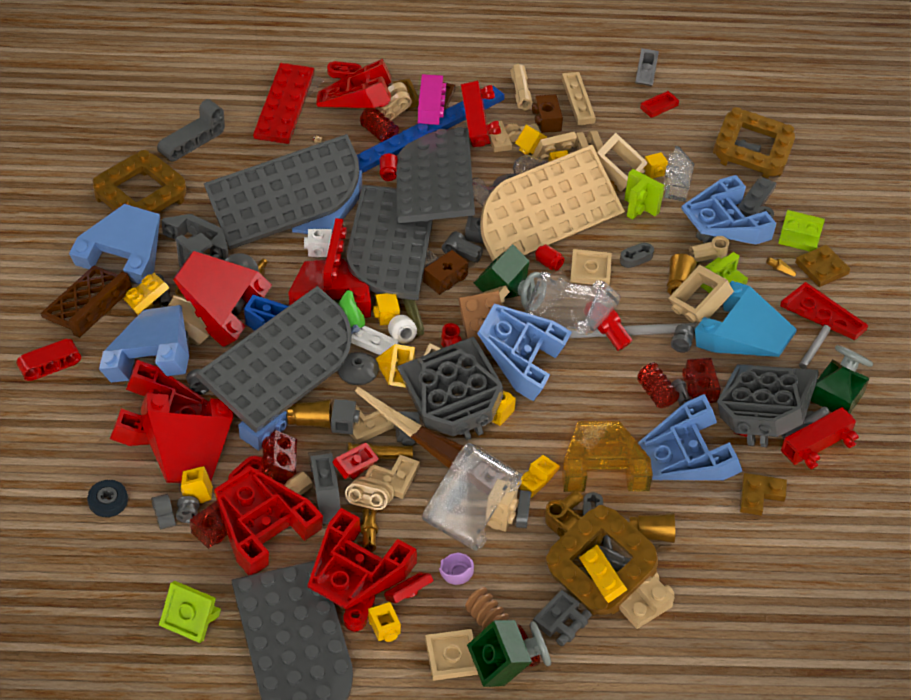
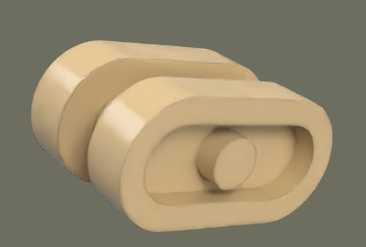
M397 82L388 87L391 101L384 107H377L382 120L390 121L411 105L412 100L405 84Z
M597 130L589 131L587 137H585L583 132L575 133L577 139L572 147L578 151L593 145L597 153L603 146Z
M358 477L346 488L345 496L348 502L353 505L381 510L393 499L394 488L391 484L368 477Z

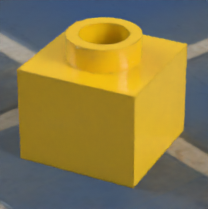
M662 152L645 156L648 164L643 169L648 177L653 179L666 175L668 161Z

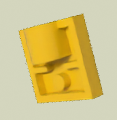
M155 273L145 276L141 281L142 283L136 288L130 289L126 293V297L123 298L137 315L145 309L154 307L152 302L169 289L168 285Z

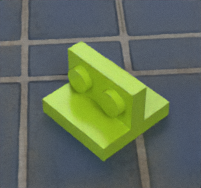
M632 169L628 174L624 198L625 201L629 202L627 217L633 220L638 214L641 215L643 211L657 216L660 213L665 185Z
M787 210L778 244L809 252L817 249L825 219Z
M735 252L729 256H724L722 259L718 257L705 266L710 271L727 279L729 283L734 281L747 284L748 277L736 270L740 256ZM704 283L700 286L708 293L713 290V288Z
M173 581L170 583L159 626L201 643L204 641L208 624L219 617L221 608L214 606L215 597L180 582Z

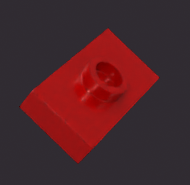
M418 572L384 592L386 601L398 603L405 598L414 597L418 594V590L434 580L431 574Z

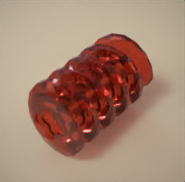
M376 107L365 108L360 116L361 126L365 127L367 131H370L381 142L399 133L398 125L394 124L388 117H385Z
M651 362L639 371L637 380L642 388L646 390V393L650 396L656 407H669L677 402L680 394L678 391H675L676 388L671 385V381L667 379V376L662 374L663 371L661 368H658V364Z

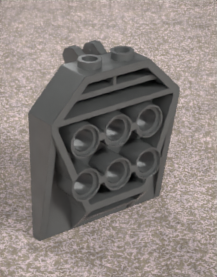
M474 336L397 366L424 426L450 436L463 434L466 441L471 439L469 430L473 428L478 436L483 434L482 427L493 421L503 398V385Z
M737 364L717 401L720 418L735 433L747 434L748 446H755V435H760L761 447L767 448L768 436L778 437L804 423L819 372L813 369Z

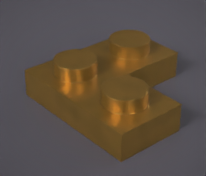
M744 473L742 477L740 512L762 516L764 499L784 502L787 480Z

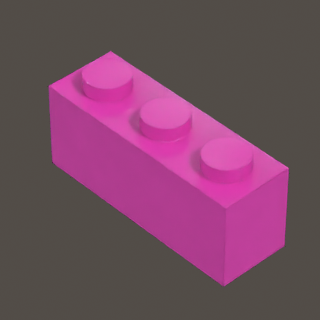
M422 74L418 104V123L439 125L440 117H444V107L442 106H445V95L442 94H446V83H443V76Z

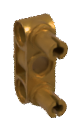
M574 490L563 500H552L546 505L545 522L560 538L581 519L578 514L572 511L574 507L583 501V496L578 490ZM601 532L580 555H583L594 546L600 545L603 537L607 534Z

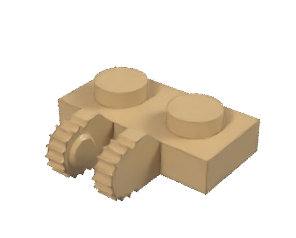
M499 121L501 134L489 135L492 149L494 152L512 150L511 142H516L521 134L519 126L513 123L504 127L503 122Z

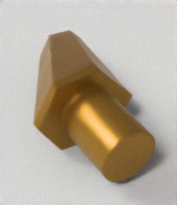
M767 258L766 264L772 266L773 270L795 277L796 271L781 259Z

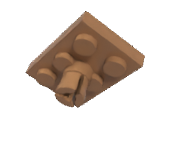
M499 291L459 298L466 339L474 336L485 356L491 355L477 333L494 303L502 306Z

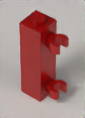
M478 80L461 84L471 144L473 148L491 144L489 135L501 134L499 121L487 124L483 99L495 98L493 86L488 85L481 89Z
M841 407L785 437L781 452L794 465L804 460L807 467L812 470L818 466L816 461L820 460V456L817 453L842 439L848 448H852L857 444L855 440L859 436L853 431L856 420Z

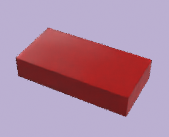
M666 91L642 102L640 109L650 118H653L679 106V100L672 93Z

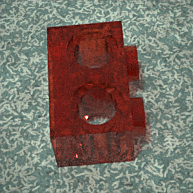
M712 359L687 360L682 375L684 381L687 380L689 396L694 399L705 394L709 403H716L719 399L721 388Z
M277 430L273 431L262 442V473L279 483L285 484L296 474L297 439Z
M217 500L190 519L191 533L208 549L215 544H219L228 535Z

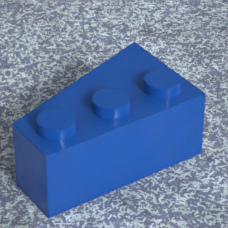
M252 295L244 308L245 324L255 331L289 306Z

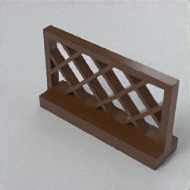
M94 265L40 314L42 318L72 330L73 335L80 338L132 289L129 276L125 272L115 274ZM95 273L101 275L100 277L91 278ZM101 282H102V285H101V286H96V287H92V288H91V285H92V284H97V283H101ZM88 285L87 289L78 290L80 287ZM99 292L96 296L92 297V293ZM83 295H88V296H89L88 298H83V299H79V300H78V297H79V296H83ZM74 298V301L64 303L65 300ZM86 304L82 308L78 309V306ZM75 307V310L64 312L66 308ZM61 310V313L51 314L53 311Z

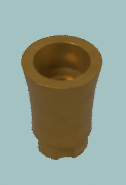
M675 254L670 258V271L667 283V293L670 295L695 270L697 263L693 257L687 254Z
M332 400L293 404L287 409L288 424L331 429Z
M674 512L629 517V523L648 540L675 543Z

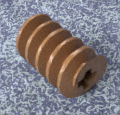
M486 587L476 590L468 598L465 609L471 613V616L476 619V622L479 626H482L483 630L494 620H508L510 617L507 613L503 614L504 609L502 607H497L498 602L496 600L491 601L493 596L491 593L486 594Z

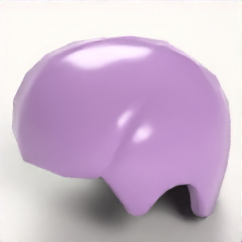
M457 552L441 560L439 571L447 583L460 585L468 582L472 577L474 563L466 554Z

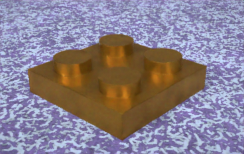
M827 244L797 257L795 261L818 287L848 275L851 270Z

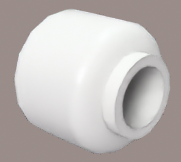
M397 315L390 320L388 331L392 338L399 340V343L407 344L416 337L417 327L408 316Z

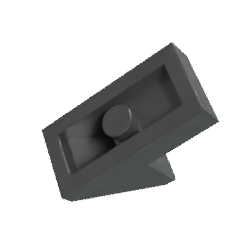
M641 48L635 84L653 87L659 51Z

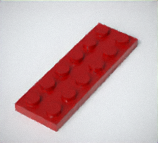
M288 63L279 64L254 130V139L290 144L315 74V68Z

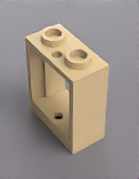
M615 133L601 147L597 155L609 180L614 181L617 189L622 192L627 186L628 177L605 156L607 152L612 149L627 164L642 174L645 172L643 168L648 162Z
M699 265L668 299L672 304V310L676 314H683L690 322L699 324L704 317L710 318L734 291L727 279ZM703 283L713 288L696 309L685 303Z

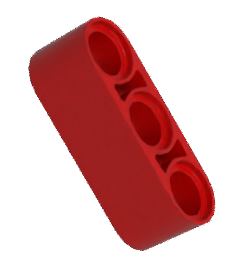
M63 339L21 355L17 359L16 364L24 379L33 381L76 365L81 360V355L73 340Z

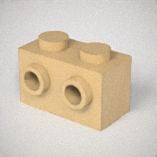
M497 479L487 500L485 525L506 532L509 524H514L517 516L515 511L519 501L517 499V485Z

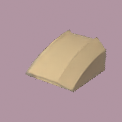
M173 295L168 306L180 305L182 307L184 325L189 335V342L200 345L209 336L205 329L207 326L201 317L198 318L194 313L196 309L190 300L187 301L185 297Z

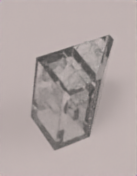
M675 146L674 153H670L668 164L671 165L666 166L665 177L668 179L664 178L663 185H665L664 198L686 202L695 164L679 146Z

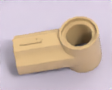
M716 236L712 239V242L690 246V256L696 262L709 259L715 260L718 257L722 259L724 256H727L729 240L724 236Z

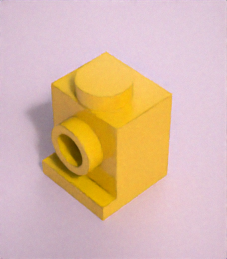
M391 602L368 609V622L372 626L378 641L385 640L386 642H391L395 640L400 634L401 623Z

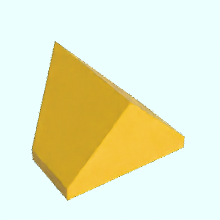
M394 344L376 358L379 369L388 385L406 388L397 366L415 359V347Z

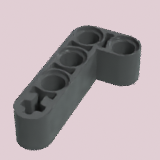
M210 99L204 100L199 107L200 118L163 138L158 143L157 150L167 159L174 162L219 136L225 128L223 109Z

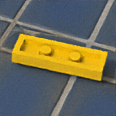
M598 545L579 557L608 603L627 591V588Z

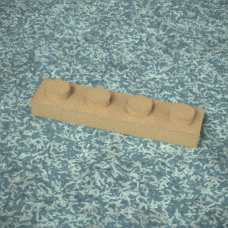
M562 73V82L577 125L595 124L596 117L580 73Z

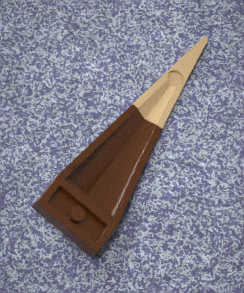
M360 387L355 389L357 394L463 481L474 484L485 494L488 495L492 491L497 479L503 480L508 474L509 470L494 458L431 431L387 406Z

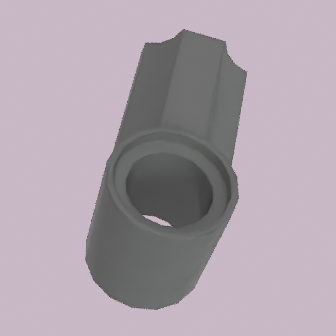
M457 231L452 232L442 245V250L445 254L453 250L461 257L477 263L483 253V247L467 241L464 235Z

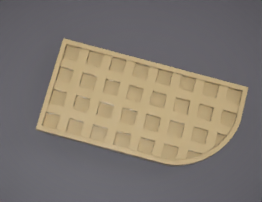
M590 145L501 182L489 194L483 206L480 220L481 236L492 261L512 244L526 256L535 252L539 246L554 244L619 216L625 211L593 145Z

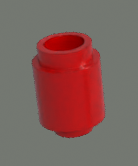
M387 153L380 157V176L385 181L396 179L398 158L394 154Z
M547 244L539 246L535 252L536 261L550 270L558 271L564 264L565 258L562 257V254Z

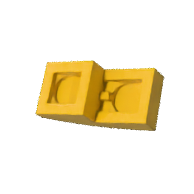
M542 455L530 464V468L526 473L516 479L515 485L518 486L519 490L531 491L532 498L551 480L560 466Z

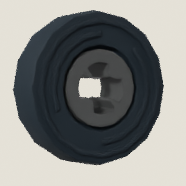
M103 480L91 487L88 492L87 501L90 510L95 515L112 517L125 509L128 502V494L125 486L120 482Z

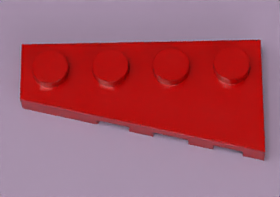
M335 218L324 267V287L332 288L333 281L337 280L338 266H340L344 247L343 239H346L347 227H343V219Z
M807 282L803 283L780 303V307L822 326L828 325L831 330L853 340H856L868 328V324Z

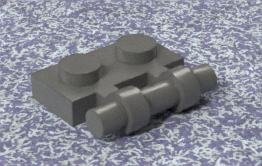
M561 590L533 618V621L549 637L558 632L560 636L556 642L560 646H564L575 638V633L580 628L583 629L588 624V619L592 614L587 609L582 613L578 612L577 609L580 602ZM568 618L573 620L569 627L564 624Z

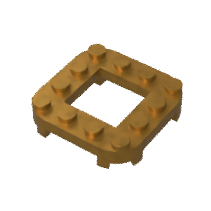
M734 107L725 116L713 148V154H716L721 160L720 164L727 166L729 161L763 173L762 177L769 179V176H781L795 140L794 127L742 110L739 107ZM741 127L775 138L770 155L767 156L735 145Z
M147 150L139 151L137 154L126 158L93 178L96 201L98 203L103 201L113 211L126 204L158 213L175 202L181 205L185 201V179L160 158L149 153ZM139 173L143 176L148 174L163 186L138 202L132 200L117 187Z
M598 505L596 508L588 511L551 547L546 556L547 565L553 578L560 582L593 615H606L610 613L613 615L620 610L619 606L649 576L654 577L658 566V556L654 545L617 511L604 505ZM601 532L603 534L606 533L632 557L617 573L627 591L609 603L595 582L572 562Z

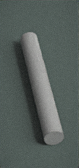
M824 325L799 363L800 368L806 369L831 330L828 325Z

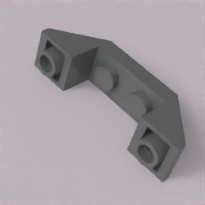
M193 214L166 217L161 220L162 231L165 236L176 240V237L185 235L187 232L192 235L202 233L212 242L213 246L210 248V256L218 254L221 260H225L228 257V247L223 228Z
M330 450L308 452L317 497V509L323 515L322 525L328 524L341 508L335 466L332 463L333 454Z

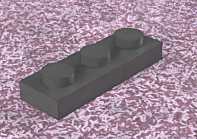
M760 176L737 208L745 217L755 215L756 209L765 204L775 190L777 183Z

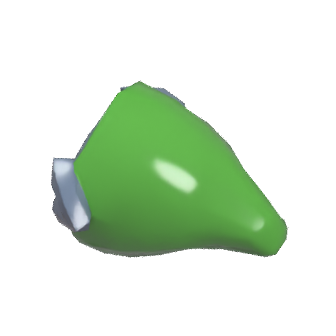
M347 290L338 305L346 314L350 323L351 334H353L354 332L358 333L360 328L365 326V318L355 303L353 292Z

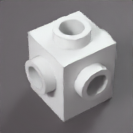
M308 229V237H304V249H308V257H327L332 229Z

